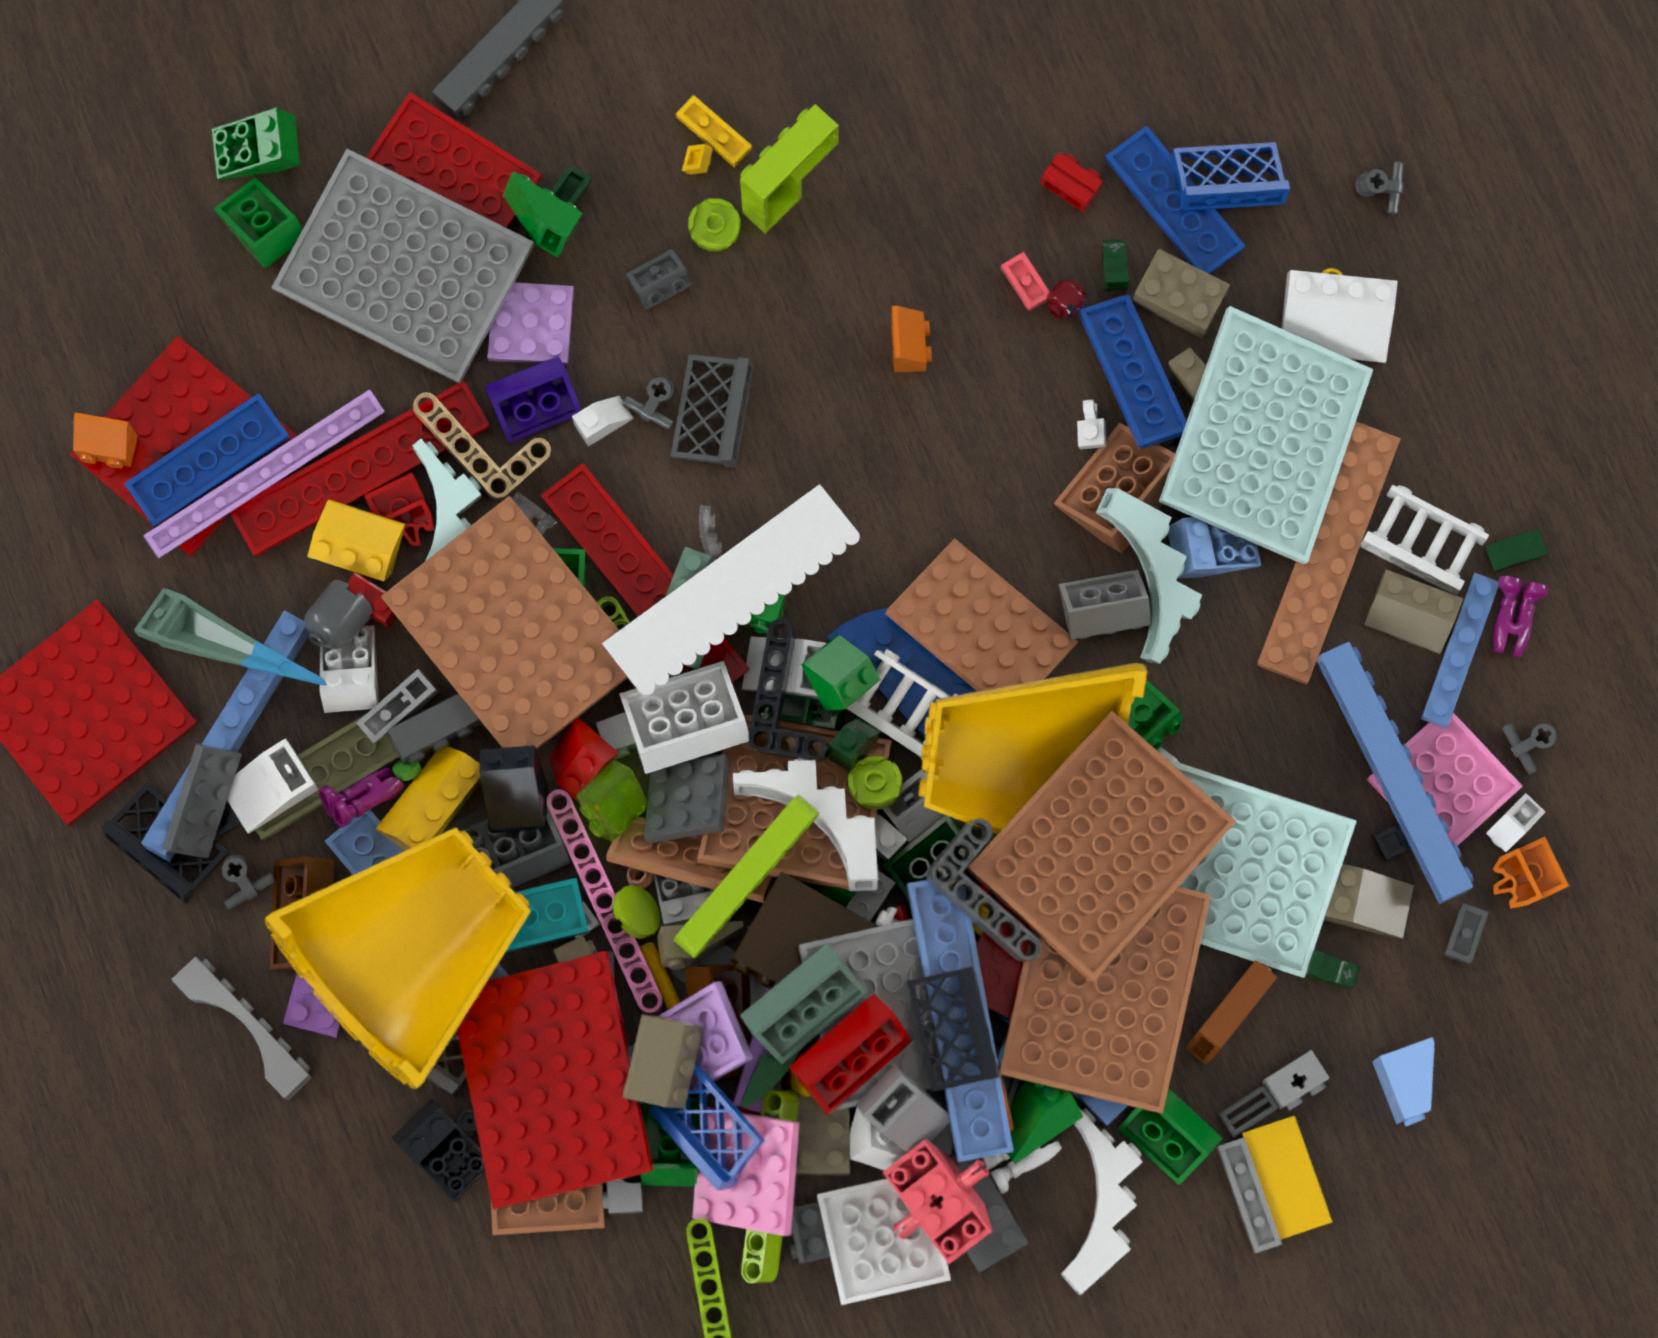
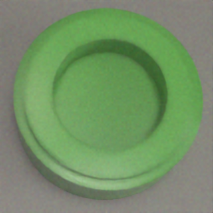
M400 759L394 764L392 770L401 781H409L420 773L421 765L419 761L414 764H410V762L403 764Z

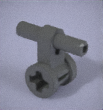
M1394 162L1392 180H1389L1387 175L1379 169L1361 174L1355 183L1357 192L1363 197H1370L1381 192L1390 194L1387 212L1390 215H1397L1400 195H1403L1404 183L1402 182L1404 163Z
M658 377L649 382L647 387L649 399L646 405L630 396H626L623 405L640 414V418L647 422L653 421L667 430L671 428L673 420L656 411L661 401L670 399L674 393V385L670 379ZM664 383V389L667 392L658 396V390L655 388V385Z
M1511 723L1502 728L1512 745L1510 748L1515 758L1518 757L1529 775L1538 769L1528 751L1536 746L1548 748L1557 739L1556 729L1548 723L1537 725L1532 730L1531 737L1524 741H1521ZM1542 728L1544 731L1549 730L1552 735L1548 737L1550 742L1538 741L1539 729Z
M239 854L229 855L224 860L222 866L224 878L230 882H237L241 888L239 892L224 901L230 910L247 899L249 901L259 895V891L275 882V877L269 872L252 883L246 874L248 863ZM231 862H233V864L235 865H241L239 870L240 873L237 874L235 871H228L230 869Z

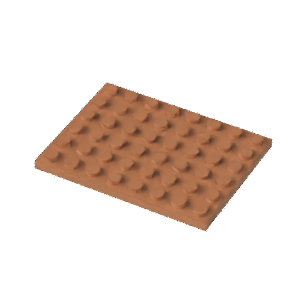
M510 496L381 596L383 601L502 748L535 745L536 750L539 749L628 678L602 644L620 630Z
M1111 711L966 870L1093 983L1236 821Z
M1178 887L1093 983L1031 928L1030 932L1041 943V953L1036 959L1023 962L999 1066V1074L1162 1114L1211 895ZM1029 943L1027 944L1026 956L1031 953V945Z

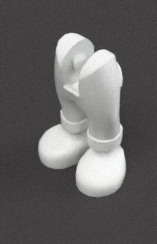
M1059 1141L1048 1144L1043 1149L1039 1147L1016 1164L1011 1161L1007 1163V1166L990 1172L989 1177L999 1194H1003L1008 1191V1182L1012 1177L1017 1178L1022 1173L1039 1167L1053 1158L1062 1147ZM1004 1153L980 1158V1161L985 1164L984 1168L987 1167L990 1170L1000 1162L1010 1158Z

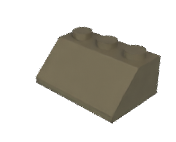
M1386 570L1381 577L1363 626L1440 655L1453 627L1463 598Z
M642 1014L623 1097L663 1107L684 1109L701 1042L703 1026L677 1018Z

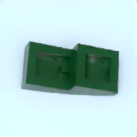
M1539 529L1485 546L1494 572H1499L1521 563L1526 564L1549 555Z

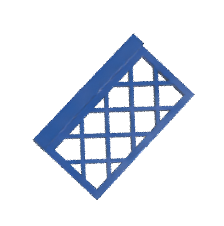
M1276 142L1173 148L1172 155L1182 195L1180 201L1182 211L1283 205L1286 202L1290 186L1288 180L1284 179ZM1259 152H1270L1272 159L1267 163L1256 155ZM1240 153L1248 159L1243 164H1240L1231 156ZM1208 155H1215L1222 161L1216 166L1205 158ZM1181 157H1191L1196 163L1189 167L1181 161ZM1251 161L1263 168L1258 175L1247 168ZM1225 163L1237 169L1233 176L1221 169ZM1200 164L1212 171L1207 177L1195 171ZM1268 171L1276 177L1277 181H1266L1262 176ZM1243 173L1252 179V182L1241 183L1236 178ZM1216 174L1227 182L1226 184L1216 185L1210 180ZM1191 176L1201 182L1199 186H1187L1186 180Z
M695 1062L693 1073L699 1078V1090H690L689 1086L684 1110L653 1104L649 1112L716 1190L732 1189L739 1181L737 1176L765 1139L698 1063ZM690 1093H699L700 1110H691ZM707 1093H712L716 1097V1109L707 1110ZM691 1113H700L701 1130H695L691 1125ZM707 1113H717L716 1130H708ZM724 1113L732 1115L734 1129H724ZM741 1132H746L753 1139L748 1149H742ZM708 1133H717L718 1150H713L709 1146ZM725 1133H734L735 1149H725ZM725 1153H735V1166L732 1170L726 1165Z

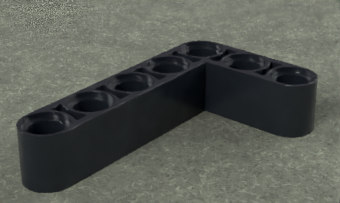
M776 619L769 625L749 732V743L752 748L762 754L791 759L816 760V763L823 762L829 757V744L822 737L779 729L796 631L787 620ZM782 626L788 627V635L784 639H777V629ZM776 653H782L784 656L783 662L778 666H773L771 664L772 656ZM771 680H777L779 687L776 692L768 693L766 691L767 683ZM765 707H773L774 714L771 719H762L761 712ZM762 733L768 734V744L764 747H758L756 744L757 737ZM788 738H795V748L791 751H784V741ZM815 742H820L823 745L822 752L817 756L811 755V745Z

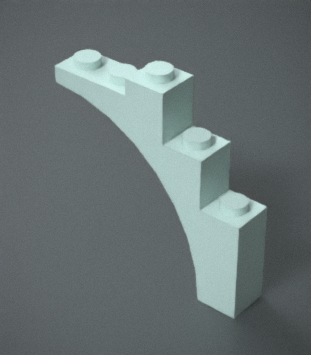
M420 439L413 445V450L426 468L433 485L437 504V524L433 544L426 558L427 561L471 526L464 517L459 519L458 516L481 498L479 491L482 488L472 476L468 479L465 474H462L455 480L453 477L456 473L447 462L442 464L436 456L439 452L431 442L425 444Z
M1107 488L1096 513L1112 523L1127 538L1138 555L1147 579L1151 625H1149L1147 639L1140 658L1149 663L1160 664L1168 655L1170 641L1180 628V619H1192L1200 608L1202 594L1176 581L1185 569L1184 562L1187 556L1161 542L1169 532V522L1172 517L1118 488Z

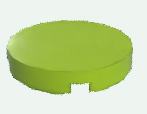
M710 198L704 200L699 205L697 204L692 209L688 221V230L692 240L699 247L708 251H721L729 248L740 234L741 219L730 202L723 199Z
M869 756L859 760L853 770L850 771L848 775V789L852 799L860 806L868 809H882L890 806L899 798L903 789L902 774L899 767L894 762L892 763L887 760V758Z
M629 885L615 894L612 904L616 920L620 919L623 924L621 927L626 933L634 938L644 939L653 935L659 929L661 921L660 911L655 900L646 890L640 886Z

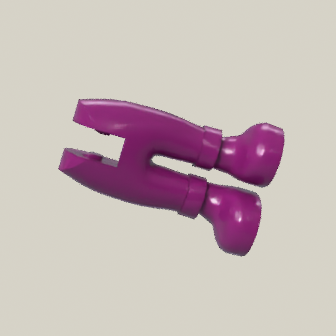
M1500 576L1498 585L1503 591L1504 598L1501 599V608L1494 629V652L1503 653L1508 633L1516 635L1512 656L1521 658L1527 648L1532 632L1533 615L1536 610L1534 605L1538 600L1547 597L1549 587L1534 582L1524 584L1522 603H1520L1519 614L1516 624H1514L1513 617L1517 606L1516 600L1521 591L1522 580L1511 576Z
M386 767L369 774L351 787L341 790L340 794H337L328 785L320 787L318 792L328 815L334 817L338 827L343 828L348 826L355 816L359 818L375 806L396 797L404 788V785L399 778L394 777L393 771Z

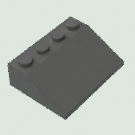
M485 807L450 822L442 832L443 834L454 828H457L460 832L464 830L474 842L472 846L478 853L483 851L490 858L492 864L489 867L496 874L502 872L511 882L510 888H514L571 863L548 807L546 810L545 829L491 833Z

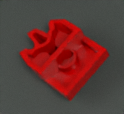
M414 472L364 495L373 514L405 524L403 535L411 546H421L418 534L419 528L423 527L427 531L434 530L427 499Z

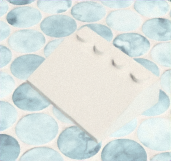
M1290 270L1287 272L1281 329L1351 360L1386 363L1398 281Z
M724 661L671 677L664 685L655 684V690L651 695H642L637 688L620 693L645 774L749 741L746 721Z

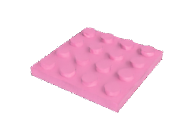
M1454 713L1446 729L1429 722L1405 744L1412 757L1409 761L1413 769L1417 768L1423 777L1424 783L1422 786L1426 794L1430 793L1436 803L1434 810L1438 818L1442 817L1447 824L1449 832L1446 834L1450 842H1455L1457 846L1523 787ZM1372 774L1367 778V781L1387 801L1376 777Z
M707 1107V1110H714V1109H716V1108H713V1107ZM707 1113L708 1130H716L717 1113ZM724 1113V1129H734L733 1117L730 1113ZM742 1113L765 1141L737 1176L739 1181L732 1189L716 1190L698 1169L692 1219H704L708 1222L781 1236L791 1235L799 1122ZM741 1132L742 1149H748L753 1142V1139L746 1132ZM708 1133L709 1146L713 1150H718L717 1133ZM725 1133V1149H735L734 1133ZM725 1153L726 1165L732 1170L735 1166V1153Z

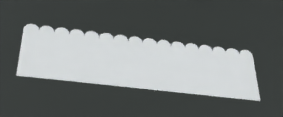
M819 484L602 644L638 691L645 696L651 695L655 690V684L664 685L669 680V674H680L683 669L682 663L691 665L696 661V653L699 655L707 654L710 650L709 643L713 645L720 644L724 639V634L732 635L737 631V623L740 625L749 623L751 613L754 615L761 614L765 609V604L772 605L777 602L778 593L782 595L788 594L792 589L791 583L795 585L802 584L806 578L805 573L809 575L815 574L819 570L818 563L827 565L832 561V553L840 555L845 552L846 544H856L860 538L859 533Z

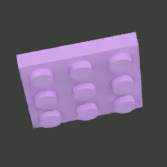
M514 283L490 327L488 361L540 364L559 356L563 365L568 366L573 286Z
M721 981L712 983L659 1015L660 1017L682 1019L703 1026L701 1042L695 1062L713 1081L753 1059ZM695 1073L692 1074L690 1090H699V1078Z

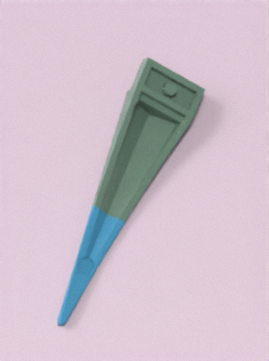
M166 588L161 590L134 629L139 637L158 643L164 648L319 685H327L320 676L259 643L185 595Z

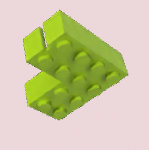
M816 104L810 110L808 108L804 109L797 117L798 122L791 128L786 127L778 136L779 140L772 147L770 145L767 146L759 155L760 159L754 165L749 164L740 174L742 212L765 234L802 198V179L839 144V125Z

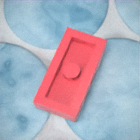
M1024 252L1001 265V270L1028 311L1047 301V294L1050 291Z

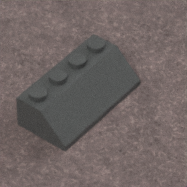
M956 1154L951 1157L961 1172H964L975 1161L979 1160L978 1158L957 1162ZM981 1167L979 1170L976 1171V1173H978L981 1169H984V1167ZM989 1175L972 1186L985 1204L993 1230L966 1251L978 1273L1028 1244ZM939 1196L940 1202L944 1200L942 1196Z

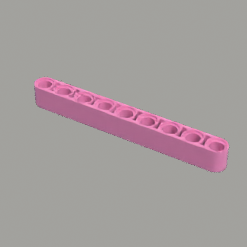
M554 790L547 797V806L640 1010L646 1015H656L663 1008V999L636 939L624 930L617 934L609 931L610 923L616 921L612 905L615 893L571 797L564 790ZM564 798L567 800V805L562 810H556L553 808L554 800ZM575 822L578 824L577 832L572 835L566 834L564 832L565 825ZM579 847H587L590 853L587 858L578 859L575 857L576 850ZM597 871L601 874V879L596 884H590L586 881L588 873ZM602 896L611 897V906L601 909L597 905L599 898ZM626 945L635 948V954L628 959L620 956V950ZM637 970H642L647 975L645 981L640 984L634 983L631 980L633 972ZM654 995L658 998V1003L654 1008L648 1009L643 1006V999L646 996Z

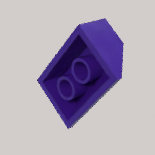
M559 356L485 386L508 444L571 419L573 415L582 411L567 371Z

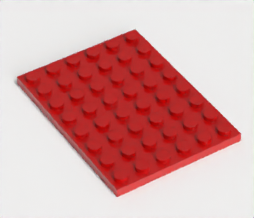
M604 951L487 981L459 1024L457 1031L493 1209H500L654 1172L640 1102L623 1097L631 1059L609 953Z

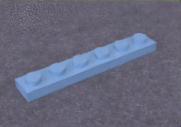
M1474 572L1421 716L1422 720L1445 729L1448 727L1497 592L1498 581Z

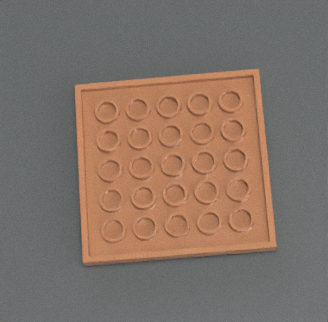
M743 714L749 733L752 716ZM784 721L780 722L779 728L822 737L828 744L840 732ZM766 733L760 734L756 740L757 746H766L769 742V736ZM788 738L783 743L784 751H791L796 746L795 738ZM879 738L864 758L882 756L889 760L892 740ZM749 741L722 750V754L729 758L724 828L721 832L703 834L697 858L698 863L733 869L787 806L778 801L757 796L734 795L733 773H739L744 770L767 772L771 769L788 771V761L795 760L759 753L751 747ZM813 743L810 747V754L813 756L819 755L823 750L822 743ZM829 757L823 762L816 763L817 790H823L826 787L845 789L846 819L862 815L874 818L875 823L878 809L862 807L852 799L848 789L849 772L829 760ZM815 822L808 827L768 874L769 876L778 877L780 872H783L797 881L849 890L847 873L840 854L828 835Z

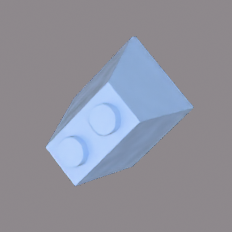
M1433 1038L1387 1053L1372 1061L1396 1124L1404 1122L1405 1126L1415 1124L1426 1119L1424 1114L1431 1110L1434 1060Z

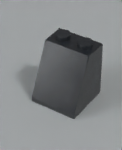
M535 745L481 750L479 774L491 833L545 829L548 784Z

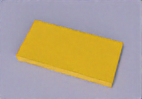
M1295 1116L1241 1134L1242 1138H1245L1280 1240L1332 1222Z

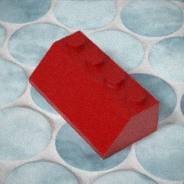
M873 993L845 1019L841 1020L829 1033L819 1039L813 1047L800 1056L789 1068L799 1083L829 1116L913 1041L894 1012Z

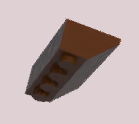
M305 856L275 861L272 913L333 885L335 877L334 860ZM271 936L269 970L295 971Z
M733 963L687 966V999L712 983L721 981L749 1047L752 1032L740 1016L751 1007L749 975L746 976L736 971ZM744 1064L720 1078L742 1075Z

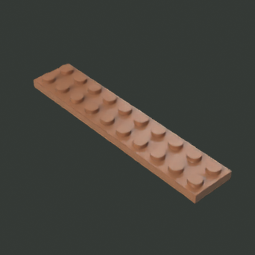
M1355 422L1309 561L1306 564L1295 562L1257 666L1303 684H1308L1401 438Z

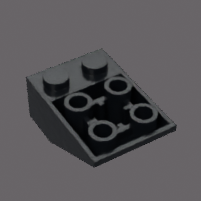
M432 1098L392 1137L394 1142L453 1202L485 1172L481 1148Z

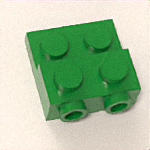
M1146 680L1143 697H1135L1133 704L1131 703L1128 725L1154 749L1158 750L1162 745L1161 740L1168 734H1176L1181 729V722L1184 719L1181 711Z

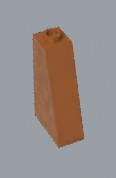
M1255 960L1187 1044L1185 1049L1203 1064L1207 1065L1278 978L1273 974L1270 967Z

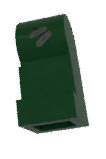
M1124 239L1102 240L1104 291L1128 290L1130 280L1129 271L1127 270Z
M1314 950L1305 977L1346 989H1354L1360 967Z

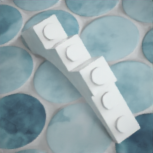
M798 758L794 761H788V771L771 769L767 772L744 770L739 773H733L734 795L757 796L778 801L785 805H788L798 794L820 812L814 822L828 835L838 850L846 869L849 891L877 890L878 873L874 818L859 815L846 819L845 789L826 787L823 790H817L816 760Z
M1086 1108L1080 1109L1084 1117L1074 1123V1125L1081 1133L1090 1152L1096 1174L1097 1199L1095 1213L1086 1241L1076 1258L1061 1273V1276L1078 1295L1086 1291L1131 1250L1127 1245L1130 1243V1240L1120 1229L1115 1232L1112 1228L1137 1206L1133 1202L1136 1199L1134 1194L1126 1186L1121 1188L1118 1184L1142 1163V1160L1139 1158L1142 1155L1141 1152L1131 1142L1127 1145L1123 1141L1115 1148L1112 1145L1115 1140L1105 1129L1100 1131L1093 1124L1096 1119Z

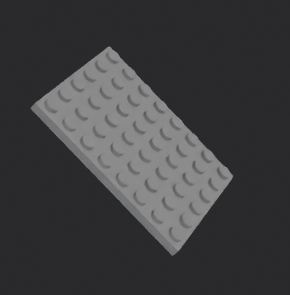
M346 149L271 288L460 384L535 244L533 241Z

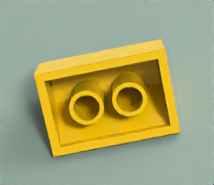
M328 500L314 530L307 557L385 581L393 573L405 524Z

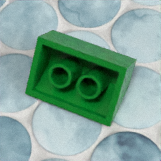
M1169 1088L1162 1114L1135 1108L1118 1127L1130 1141L1178 1185L1192 1173L1223 1139Z

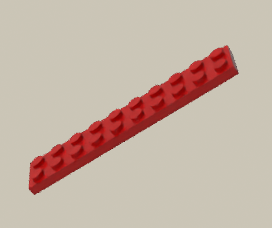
M464 380L460 384H456L435 396L472 438L491 428ZM427 400L418 405V408L422 412L428 413L432 411L433 404L430 400ZM411 409L267 488L230 512L256 558L316 525L328 500L350 506L365 498V494L423 466V463L413 450V445L420 439L425 444L431 442L439 452L436 457L448 452V450ZM446 419L437 421L436 427L441 433H447L451 430V424ZM458 439L455 441L454 446L457 447L466 441Z
M583 463L540 495L579 546L585 549L587 556L637 617L665 598L674 575ZM725 638L718 645L709 643L710 650L704 655L700 668L724 661L732 684L750 670ZM683 666L681 672L684 674L693 670Z

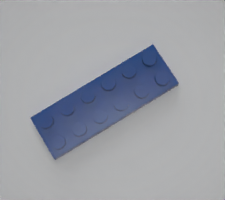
M1145 126L1105 156V161L1190 265L1208 274H1212L1245 249L1243 242L1216 209L1182 211L1180 204L1182 195L1173 157L1148 126ZM1188 177L1186 180L1187 186H1196Z
M1129 294L1080 309L1078 315L1138 449L1141 450L1182 436L1187 421Z
M258 393L124 483V485L154 528H156L290 439V436Z

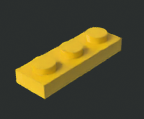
M694 95L676 113V118L706 144L711 146L713 150L734 168L752 150L750 143Z

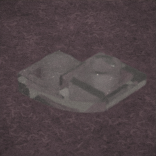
M700 505L699 528L704 554L716 559L721 557L723 544L718 542V534L709 533V531H714L716 515H711V506Z

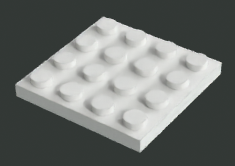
M888 1179L817 1194L841 1305L951 1280L947 1261L921 1226L904 1240L898 1237L897 1234L904 1230L905 1227L897 1232L894 1231L893 1225L911 1212Z

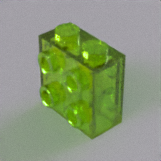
M613 760L576 795L581 805L580 811L590 823L589 829L598 838L604 837L611 842L647 809V799L633 770L616 760Z

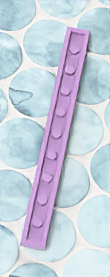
M369 389L149 531L143 537L158 559L379 417L385 411Z

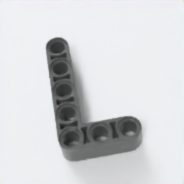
M984 819L972 820L962 827L929 867L926 875L927 881L1013 958L1022 962L1036 959L1040 955L1042 948L1038 938L962 873L992 836V827L988 821ZM973 825H977L982 829L983 834L980 840L972 836L971 829ZM956 846H960L965 852V857L962 861L957 860L954 856ZM939 867H942L947 872L945 882L939 881L936 877V870ZM959 886H964L968 890V898L965 901L961 900L957 895ZM981 904L989 908L987 919H983L978 913V908ZM1003 922L1010 927V935L1007 938L1002 936L999 931L1000 925ZM1023 941H1027L1031 945V953L1028 956L1021 952L1020 948Z

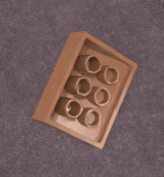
M1119 423L1106 439L1107 447H1101L1094 453L1057 498L1054 505L1100 541L1123 553L1130 545L1127 538L1112 523L1096 513L1106 489L1118 488L1158 510L1162 506L1159 499L1175 453L1159 444L1139 450L1129 427Z

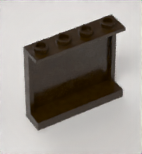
M780 872L730 962L735 965L734 969L746 976L752 974L759 978L758 982L761 985L772 989L802 964L798 945L878 926L787 874Z

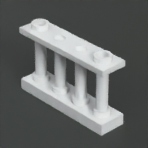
M1392 485L1386 495L1393 499L1391 506L1377 532L1371 533L1368 531L1360 547L1456 596L1465 582L1460 579L1459 573L1475 542L1483 545L1489 534L1485 533L1481 526L1475 523L1467 524L1413 496L1412 491L1408 488ZM1405 505L1416 511L1417 514L1402 543L1396 546L1387 541L1388 538L1386 536L1402 506ZM1428 517L1441 524V527L1426 556L1420 558L1412 554L1411 547ZM1453 530L1466 538L1452 565L1444 571L1436 566L1435 560L1450 531Z
M888 649L885 652L877 650L874 655L880 658L882 662L876 671L881 680L847 709L921 757L922 745L925 743V740L921 742L914 737L916 734L915 729L929 709L930 702H933L936 696L940 698L951 696L898 662L900 657ZM892 666L905 676L884 709H880L877 713L869 708L871 704L869 701ZM915 681L928 690L906 725L902 724L901 727H898L892 723V715Z

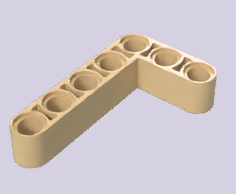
M421 393L414 400L413 411L415 415L492 499H502L550 456L551 447L545 439L535 438L499 468L433 394ZM422 399L430 400L433 404L432 411L428 413L422 412L418 408V402ZM446 419L451 424V430L447 433H441L436 427L437 421ZM458 439L467 441L469 444L468 452L459 453L456 451L455 441ZM540 444L543 446L545 454L542 458H536L532 455V445ZM477 459L485 461L487 464L486 472L481 474L475 472L473 462ZM513 462H521L524 465L525 472L523 475L517 476L512 473L511 464ZM498 479L505 484L503 493L497 494L492 491L491 482Z

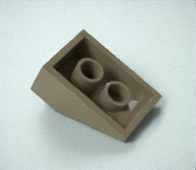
M1342 864L1323 921L1403 939L1414 885L1363 868Z

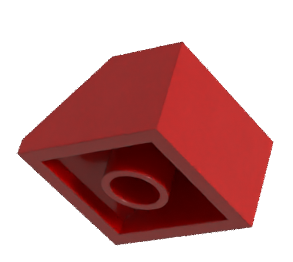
M577 718L549 759L556 783L578 801L595 788L619 752L581 719Z

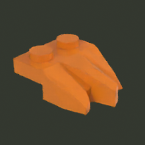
M1545 836L1501 856L1493 867L1495 873H1501L1505 877L1493 885L1494 895L1506 892L1512 893L1513 897L1509 901L1510 908L1527 906L1570 887Z

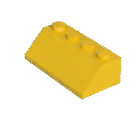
M448 746L440 751H436L379 823L376 831L404 851L441 835L481 784L480 764L466 753Z

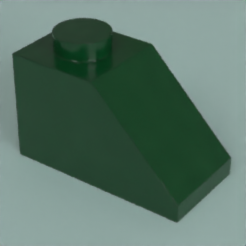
M861 717L845 724L829 744V760L850 773L855 764L866 756L883 732Z

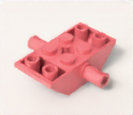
M924 1139L884 1170L883 1174L911 1212L893 1225L895 1232L905 1227L904 1230L897 1234L898 1237L904 1240L921 1226L947 1263L950 1264L990 1234L993 1230L985 1204L972 1187L982 1178L989 1175L987 1167L976 1173L985 1164L977 1160L964 1172H961L950 1156L927 1139ZM939 1196L944 1198L942 1202H940Z

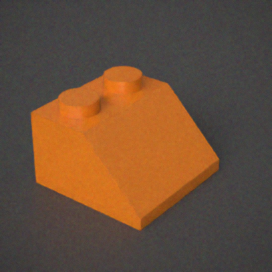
M892 306L891 328L894 373L926 371L927 362H932L931 346H926L925 337H930L929 321H924V312L901 306Z
M75 412L73 451L80 457L81 461L90 464H96V461L107 462V466L121 469L123 465L131 467L138 435L129 422Z

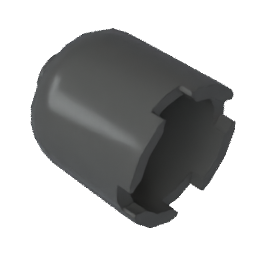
M333 580L305 615L304 623L306 630L310 634L309 639L318 647L324 646L330 649L344 647L372 618L373 609L370 603L361 593L355 596L347 590L349 584L343 581Z

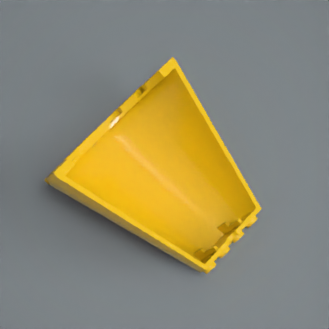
M1131 663L936 699L935 702H930L929 718L926 717L924 734H926V738L921 752V760H923L922 771H925V780L920 779L919 796L924 797V807L966 823L975 819H984L990 823L992 832L999 834L1111 711L1128 725L1131 703L1133 704L1135 697H1143L1147 674L1145 665Z
M457 828L279 909L265 918L267 928L273 932L271 934L273 940L300 978H304L307 984H310L314 989L312 993L355 1041L360 1040L362 1042V1045L369 1050L368 1054L395 1078L403 1084L407 1083L413 1089L418 1088L424 1082L531 912L528 908L530 904L521 893L517 895L509 887L511 882L502 872L498 874L493 872L489 867L492 864L490 858L483 851L478 853L472 846L474 843L472 838L464 830L460 832Z

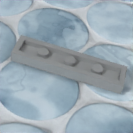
M1245 1138L1218 1146L1217 1149L1254 1254L1282 1245Z

